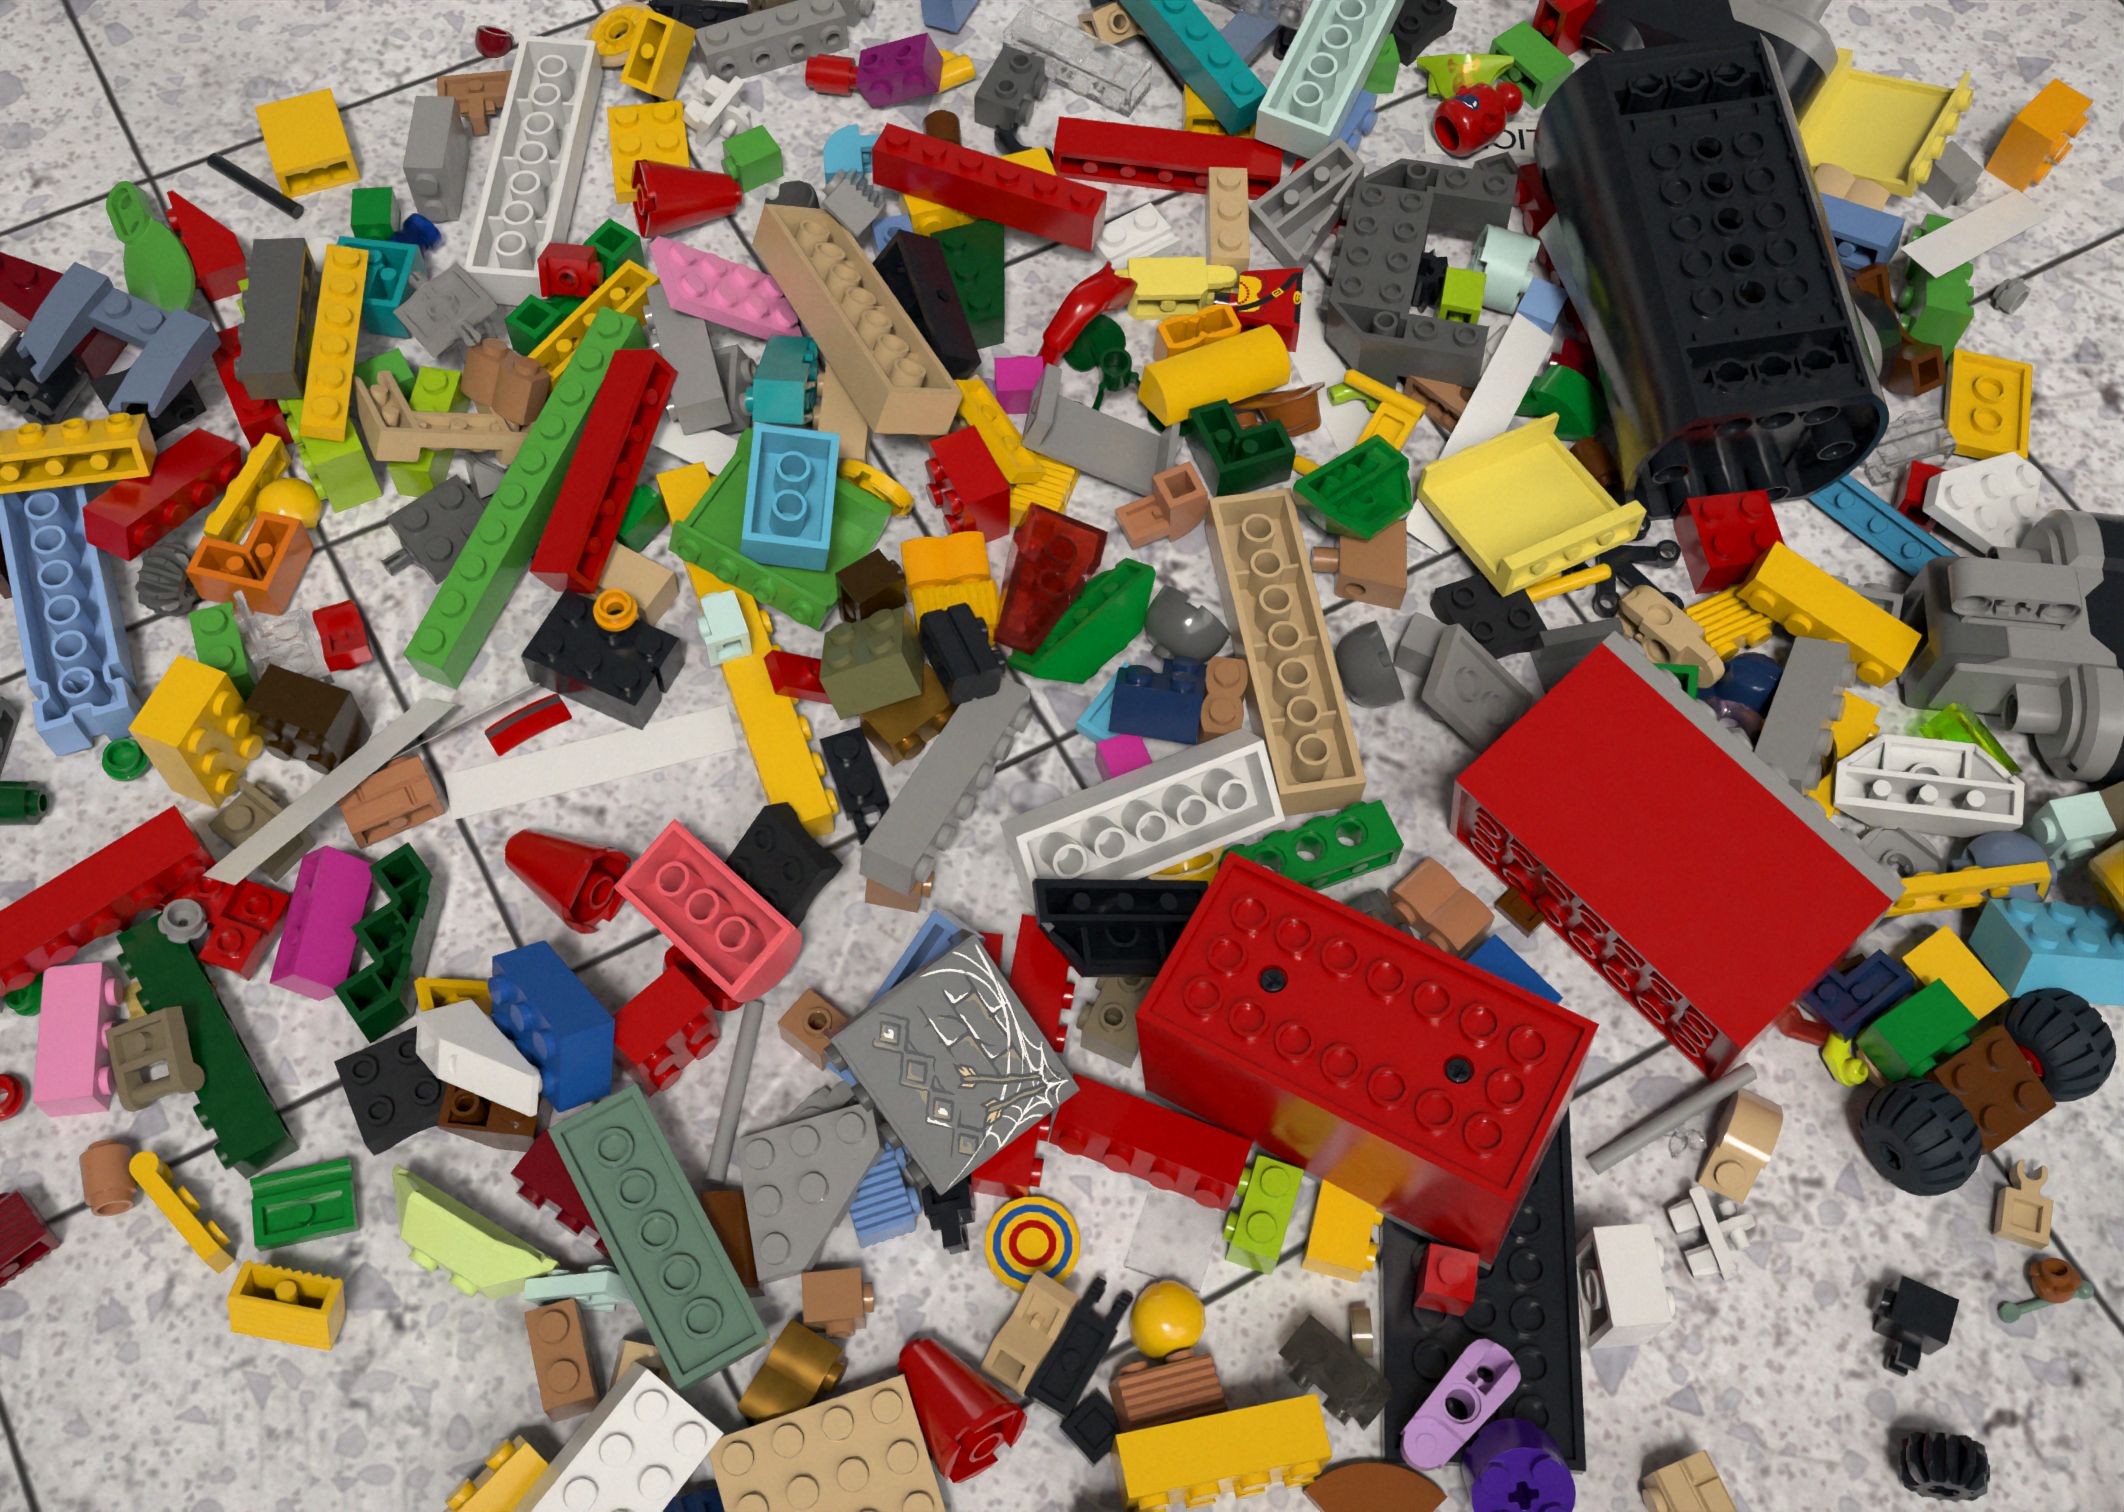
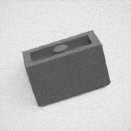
M1620 617L1540 631L1538 633L1530 655L1545 694L1557 685L1614 630L1623 636L1625 630Z

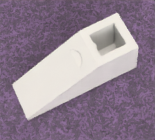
M471 999L418 1013L416 1054L438 1079L529 1117L537 1115L538 1094L541 1093L543 1087L539 1070L523 1057L517 1050L514 1042L508 1040L495 1026L492 1018L489 1015H485Z

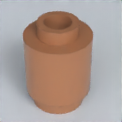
M115 1139L94 1142L79 1157L85 1203L91 1206L92 1214L95 1216H113L130 1210L134 1206L133 1198L138 1193L136 1180L129 1171V1163L132 1159L131 1148L127 1145L119 1144V1141Z

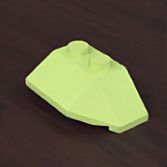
M397 1164L392 1170L400 1236L412 1250L408 1258L430 1273H433L439 1267L452 1275L448 1283L466 1296L473 1298L476 1292H479L493 1300L524 1292L526 1279L547 1277V1274L555 1269L563 1270L555 1259L524 1242L408 1171L403 1166Z

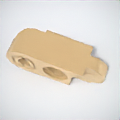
M1639 585L1621 597L1618 601L1620 607L1615 618L1620 617L1625 630L1622 637L1624 639L1630 637L1638 642L1645 650L1646 658L1651 663L1699 666V687L1704 689L1710 688L1723 677L1725 669L1722 660L1717 655L1718 652L1702 640L1706 630L1659 591L1647 585Z

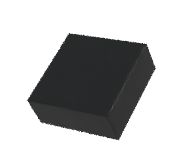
M1097 1392L1059 1428V1431L1093 1468L1111 1452L1115 1435L1121 1434L1116 1413Z

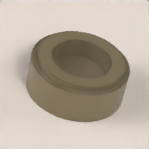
M1352 1308L1349 1311L1352 1356H1355V1359L1373 1358L1370 1308Z

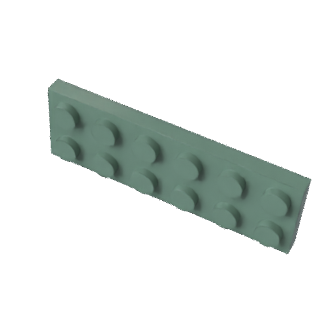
M637 1083L547 1129L680 1394L772 1342Z

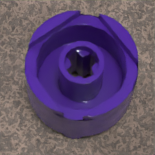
M1519 1418L1502 1419L1492 1422L1478 1432L1479 1437L1470 1448L1467 1446L1462 1457L1461 1469L1474 1512L1573 1511L1576 1490L1564 1456L1557 1441L1550 1434L1548 1435L1543 1430L1537 1428L1535 1423Z

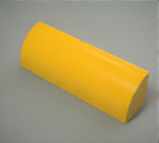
M1267 324L1145 365L1137 398L1165 426H1169L1188 419L1189 409L1226 398L1229 404L1288 384L1291 374L1288 351L1277 331Z

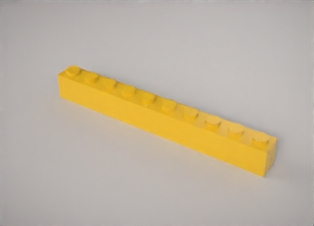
M704 461L656 474L660 497L663 499L662 503L672 530L676 520L685 521L717 478V475L709 477ZM683 560L702 616L700 599L709 593H723L734 589L748 628L753 654L719 665L768 805L788 802L796 811L804 829L813 839L834 832L832 815L839 814V809L832 789L824 790L820 778L825 776V771L818 751L810 753L806 741L812 740L805 715L798 717L796 715L793 705L799 703L798 698L775 694L763 659L772 650L781 651L778 643L771 645L767 635L773 633L766 609L758 611L755 603L756 599L752 595L730 583L722 582L712 573Z

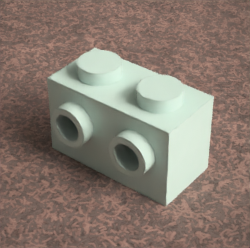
M2099 791L2049 800L2019 833L2029 836L2044 849L2048 859H2053L2056 863L2057 877H2061L2078 868L2117 829Z

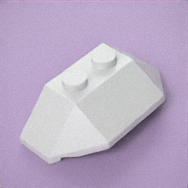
M1882 734L1850 756L1837 762L1833 806L1871 827H1884L1894 830L1901 827L1920 833L1965 838L1992 831L2021 828L2023 825L2025 783L2015 775L2012 776L1997 760L1975 743Z

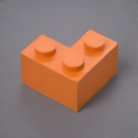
M260 511L244 545L203 536L185 572L201 599L222 604L232 601L235 607L282 617L313 552L314 546L300 519Z

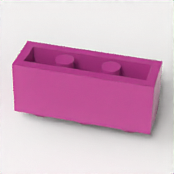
M328 845L302 857L270 984L317 1001L337 995L333 988L350 978L353 973L350 963L354 947L358 944L359 940L351 926L361 921L365 904L369 901L373 892L372 873L368 868L372 865L371 863Z

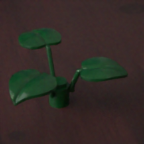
M1103 314L1096 316L1083 328L1074 341L1072 348L1063 355L1068 366L1078 372H1087L1097 366L1100 384L1098 385V392L1092 409L1097 411L1100 410L1107 390L1112 392L1121 391L1130 383H1133L1136 390L1139 391L1141 383L1139 374L1132 372V358L1125 350L1126 337L1122 328L1114 320ZM1148 409V422L1152 428L1159 434H1162L1166 426ZM1187 419L1180 422L1179 436L1185 437Z

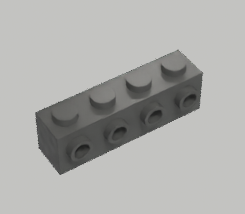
M305 238L254 239L252 257H247L245 264L249 285L248 290H243L242 292L245 320L244 323H240L238 326L241 356L236 357L234 360L235 377L238 383H243L251 400L303 398L315 263Z

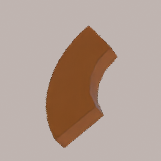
M1358 1463L1337 1468L1315 1480L1314 1483L1310 1484L1302 1492L1320 1512H1433L1447 1498L1438 1487L1420 1475L1402 1467L1383 1463Z

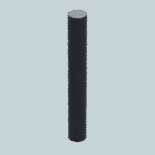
M212 153L208 157L207 165L290 217L299 219L302 216L304 207L219 154Z

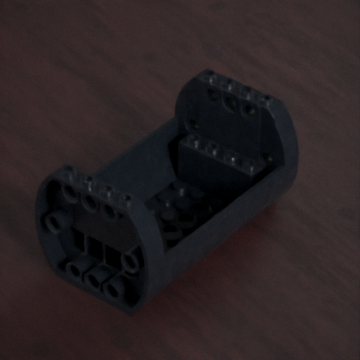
M1759 32L1598 54L1573 72L1549 98L1537 123L1533 140V152L1544 193L1552 205L1555 204L1619 444L1616 452V465L1627 504L1637 500L1646 509L1645 515L1648 516L1650 521L1676 518L1687 498L1766 490L1770 504L1806 499L1826 489L1852 472L1874 451L1888 428L1889 410L1774 48L1768 39ZM1718 182L1726 187L1728 192L1716 193L1707 184ZM1730 218L1738 224L1739 228L1733 230L1726 229L1720 225L1718 219ZM1740 254L1747 258L1750 264L1738 266L1730 260L1729 255ZM1750 290L1759 296L1761 302L1749 303L1741 297L1740 292Z

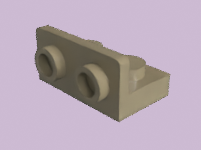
M242 776L234 782L241 794L208 824L212 832L234 850L284 810L276 804L279 801L278 797L266 785L258 782L253 786ZM311 824L257 868L277 883L316 845L306 830Z

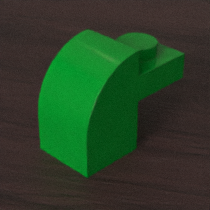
M1552 364L1543 377L1534 376L1514 415H1544L1546 417L1556 412L1560 417L1554 432L1555 436L1559 440H1581L1593 436L1608 412L1597 389L1586 377L1566 366Z

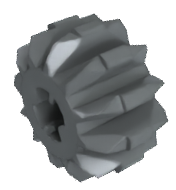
M162 542L160 545H153L149 556L142 558L143 566L137 572L139 574V581L135 585V590L139 592V603L145 605L146 608L154 610L155 613L165 616L172 615L178 617L182 613H188L191 610L192 602L199 600L198 592L185 572L195 551L175 542L172 544Z

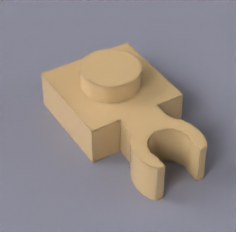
M2021 1159L2011 1166L2009 1178L2014 1188L2005 1186L1998 1193L1993 1235L2042 1250L2049 1245L2054 1200L2040 1196V1188L2048 1179V1169L2044 1165L2040 1166L2034 1171V1180H2031L2024 1174L2025 1160Z

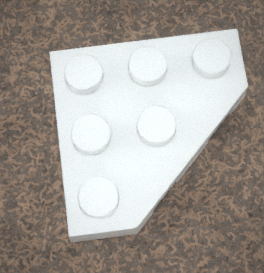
M2014 451L1947 470L1929 478L1922 511L1985 555L1992 546L2020 548L2024 538L2032 529L2042 472Z

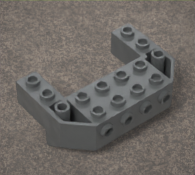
M1401 158L1356 182L1353 197L1346 196L1342 220H1347V225H1339L1335 249L1340 250V255H1332L1328 279H1333V285H1325L1321 302V309L1328 310L1325 337L1354 370L1396 390L1398 376L1410 377V375L1459 386L1477 387L1489 326L1409 314L1421 254L1422 250L1425 251L1430 225L1481 233L1485 224L1508 229L1518 175Z

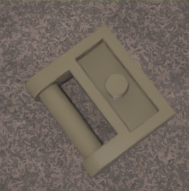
M181 1006L163 1008L105 1030L118 1096L125 1110L136 1112L147 1108L153 1100L177 1092L189 1094L201 1089L205 1081L204 1072L199 1065L193 1063L188 1040L189 1032L184 1021ZM167 1062L169 1075L147 1083L142 1081L141 1070Z

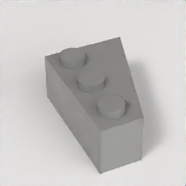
M1339 137L1249 205V226L1285 268H1303L1304 271L1341 218L1346 196L1353 197L1356 182L1364 178L1365 164L1346 142Z

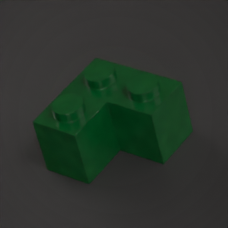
M1227 398L1189 409L1185 439L1213 497L1242 494L1290 479L1296 449L1280 419L1242 430Z

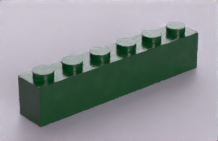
M161 912L116 936L123 950V953L119 954L117 959L130 980L137 977L142 989L135 994L146 1014L168 1007H182L184 1021L189 1032L188 1040L193 1063L201 1067L205 1076L201 1089L194 1091L200 1102L193 1106L194 1112L206 1131L214 1129L220 1142L214 1144L213 1149L226 1170L234 1167L245 1179H248L300 1149L203 963L198 958L191 940L184 944L169 941L167 935L162 934L158 928V919L163 914Z

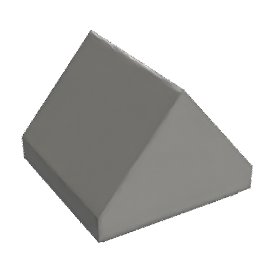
M471 452L466 453L464 460L471 489L480 499L495 493L507 471L503 467Z

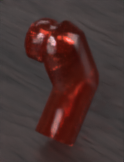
M1797 1005L1777 1024L1781 1034L1785 1037L1824 1048L1829 1034V1028L1824 1024L1804 1019Z

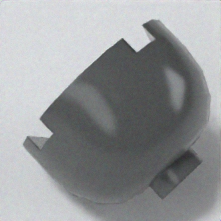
M1166 585L1163 586L1151 602L1144 620L1146 636L1154 645L1151 653L1162 663H1164L1165 658L1174 659L1178 656L1194 658L1199 661V664L1209 661L1229 639L1228 635L1230 633L1228 629L1203 605L1199 609L1186 602L1190 596Z
M1376 620L1367 622L1348 631L1339 640L1335 650L1342 689H1346L1352 700L1363 707L1379 708L1405 699L1378 622Z

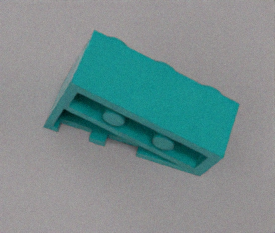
M770 335L753 378V386L746 388L745 407L746 412H752V422L805 424L813 420L814 405H817L818 346L812 337Z

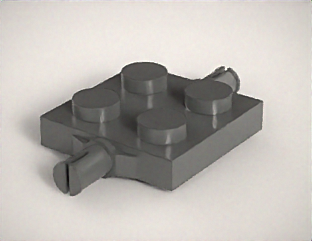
M456 474L386 518L388 526L400 539L402 549L381 560L386 571L392 576L405 566L413 563L415 566L425 570L436 585L444 581L494 493L480 499L469 490Z

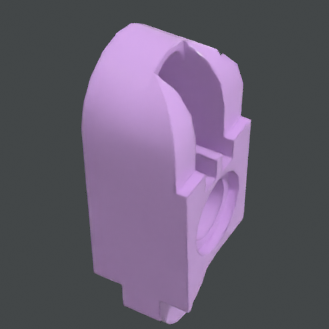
M1479 1339L1470 1344L1400 1433L1402 1435L1400 1443L1401 1454L1409 1466L1420 1471H1429L1436 1467L1438 1469L1443 1467L1516 1389L1521 1380L1520 1368L1505 1348L1488 1339ZM1479 1367L1489 1369L1493 1375V1381L1490 1383L1483 1382L1484 1380L1478 1377L1477 1369ZM1453 1397L1461 1400L1467 1408V1419L1459 1420L1452 1417L1445 1406L1446 1398Z

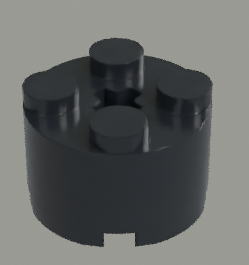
M16 331L0 350V405H9L22 413L28 423H38L41 426L59 423L88 384V374L85 370L81 375L73 367L77 360L69 354L43 383L38 382L30 370L37 364L32 355L30 354L22 359L16 350L22 339L21 335L23 332Z

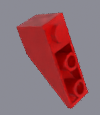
M173 190L168 191L167 195L172 208L165 211L174 232H182L183 236L178 238L193 261L195 289L204 288L210 303L242 293L237 281L247 278L246 258L235 233Z

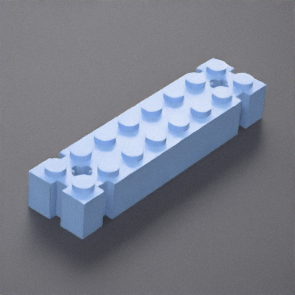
M90 483L0 494V533L29 688L38 698V701L32 702L37 733L57 757L93 747L92 737L106 734L110 741L132 736L128 728L142 709L139 699L132 691V689L137 688L110 554L86 542L82 507L98 497Z

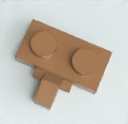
M512 70L438 76L437 96L455 97L461 116L469 117L473 136L489 134L487 115L496 114V108H503Z

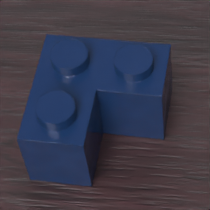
M1178 656L1174 659L1165 658L1162 673H1155L1151 668L1143 665H1130L1127 668L1119 667L1108 731L1196 745L1207 665L1199 664L1198 660L1191 657Z

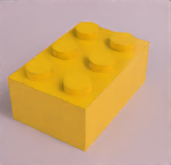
M179 654L128 728L173 792L219 809L225 799L236 791L237 786L234 782L240 778L250 760H254L260 754L263 747L262 738L253 729V723L243 709L245 702L228 674Z

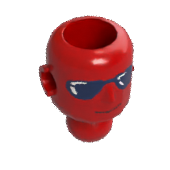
M1509 81L1498 83L1494 88L1482 82L1472 84L1467 88L1462 85L1456 94L1441 102L1434 112L1433 129L1438 142L1447 152L1460 157L1473 154L1492 143L1504 132L1507 117L1516 115L1522 108L1524 100L1521 90L1515 83Z

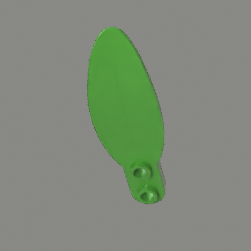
M129 181L119 182L112 188L107 197L106 211L117 238L125 244L123 263L129 294L170 313L176 307L187 311L195 292V273L187 250L170 228L156 220L145 191Z

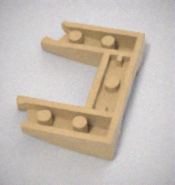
M390 370L378 371L377 382L380 385H372L368 389L358 376L353 377L352 381L359 418L375 461L418 462L420 448L426 447L434 451L458 448L474 452H484L490 449L494 451L500 464L511 465L535 423L532 422L524 426L515 424L498 415L492 407L476 401L474 403L478 414L411 411Z

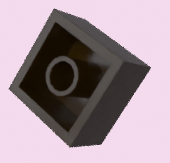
M273 664L268 665L243 707L253 723V729L260 735L266 745L265 749L271 755L284 761H289L291 758L303 761L311 769L328 775L362 748L372 734L351 691Z

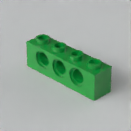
M1382 800L1369 804L1361 801L1348 806L1341 814L1326 818L1324 815L1314 817L1305 822L1301 828L1289 832L1285 830L1274 831L1266 835L1261 842L1245 846V844L1231 846L1223 851L1219 868L1229 851L1261 866H1269L1276 873L1317 892L1397 863L1404 844ZM1338 838H1349L1353 840L1356 845H1343L1342 843H1340ZM1301 851L1309 852L1315 856L1316 860H1304L1297 853Z

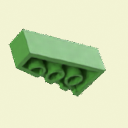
M1927 213L1919 228H1912L1907 244L1954 221V219ZM1909 256L1902 273V278L1907 279V284L1904 286L1899 298L1898 307L1903 308V314L1900 315L1898 320L1906 332L1916 340L1941 345L1945 363L1974 317V308L1968 306V301L1971 302L1974 297V287L1968 286L1973 275V264H1970L1968 261L1935 278Z

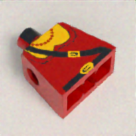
M1303 268L1243 271L1239 277L1238 294L1215 292L1214 305H1231L1242 325L1240 334L1269 324L1280 335L1287 351L1296 352L1300 328Z

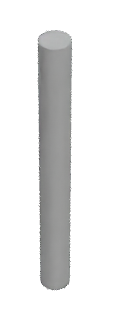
M758 1001L746 1002L705 1177L706 1182L715 1185H723L764 1007Z
M1744 1063L1588 1158L1590 1166L1597 1175L1603 1173L1757 1079L1756 1072L1749 1063Z

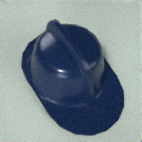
M1744 652L1725 660L1723 663L1724 675L1714 685L1706 689L1699 687L1698 699L1711 707L1741 713L1758 719H1766L1784 670L1780 668V665L1774 659L1765 654Z

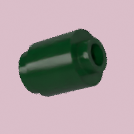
M34 780L0 781V826L37 825L41 817L45 816L48 812L49 798L47 792L41 789L40 784Z

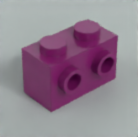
M928 33L863 49L860 52L856 85L872 109L937 93L940 87L943 57Z

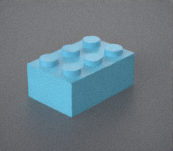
M754 423L740 547L741 555L760 564L825 571L830 547L840 434Z
M1989 898L1970 937L1969 944L2011 998H2021V995L2037 989L2062 988L2081 996L2089 1004L2124 1006V924L2120 921L2115 911L2102 905L2086 907L2069 905L2059 901H2054L2050 904L2029 902L2021 898H2012L2011 900Z

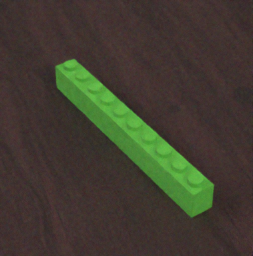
M603 306L600 307L403 653L419 676L455 690L459 687L544 534L614 351L622 349H647L648 347L638 318Z

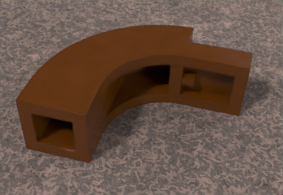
M1874 262L1849 273L1863 292L1866 290L1875 294L1889 306L1900 327L1902 350L1896 357L1893 374L1885 387L1896 393L1917 397L1947 383L1942 346L1916 340L1900 324L1892 304L1887 263Z

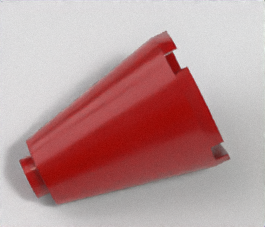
M647 159L634 161L631 184L632 188H637V201H633V210L639 234L641 237H645L644 239H653L658 235L663 236L735 213L736 206H740L742 203L740 184L734 182L731 175Z
M530 828L523 829L514 834L505 846L506 866L570 929L580 934H592L598 931L593 926L602 919L610 922L626 901L613 886L626 873V863L631 864V860L617 848Z
M917 1338L909 1342L901 1350L896 1371L898 1376L904 1374L919 1426L938 1471L946 1481L948 1477L953 1483H961L974 1478L998 1461L993 1452L1004 1441L1010 1449L1018 1441L1027 1422V1416L1022 1411L1020 1405L934 1338L925 1340Z

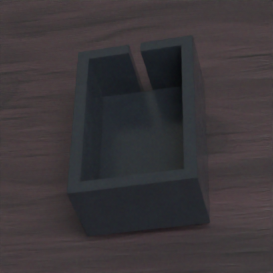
M565 589L521 654L529 680L533 683H540L539 685L629 726L643 730L662 701L659 691L666 694L685 665L680 639L637 619L625 630H605L597 624L594 618L593 607L596 601ZM614 610L609 615H616L621 612Z

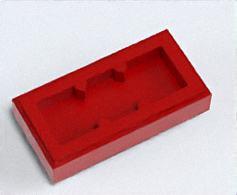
M778 650L770 651L763 658L776 695L832 705L819 680L822 659Z

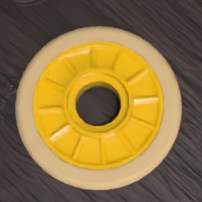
M636 1L620 3L603 12L592 23L585 40L596 41L601 67H618L626 63L644 8L654 11L650 6ZM627 30L625 34L615 39L620 32Z

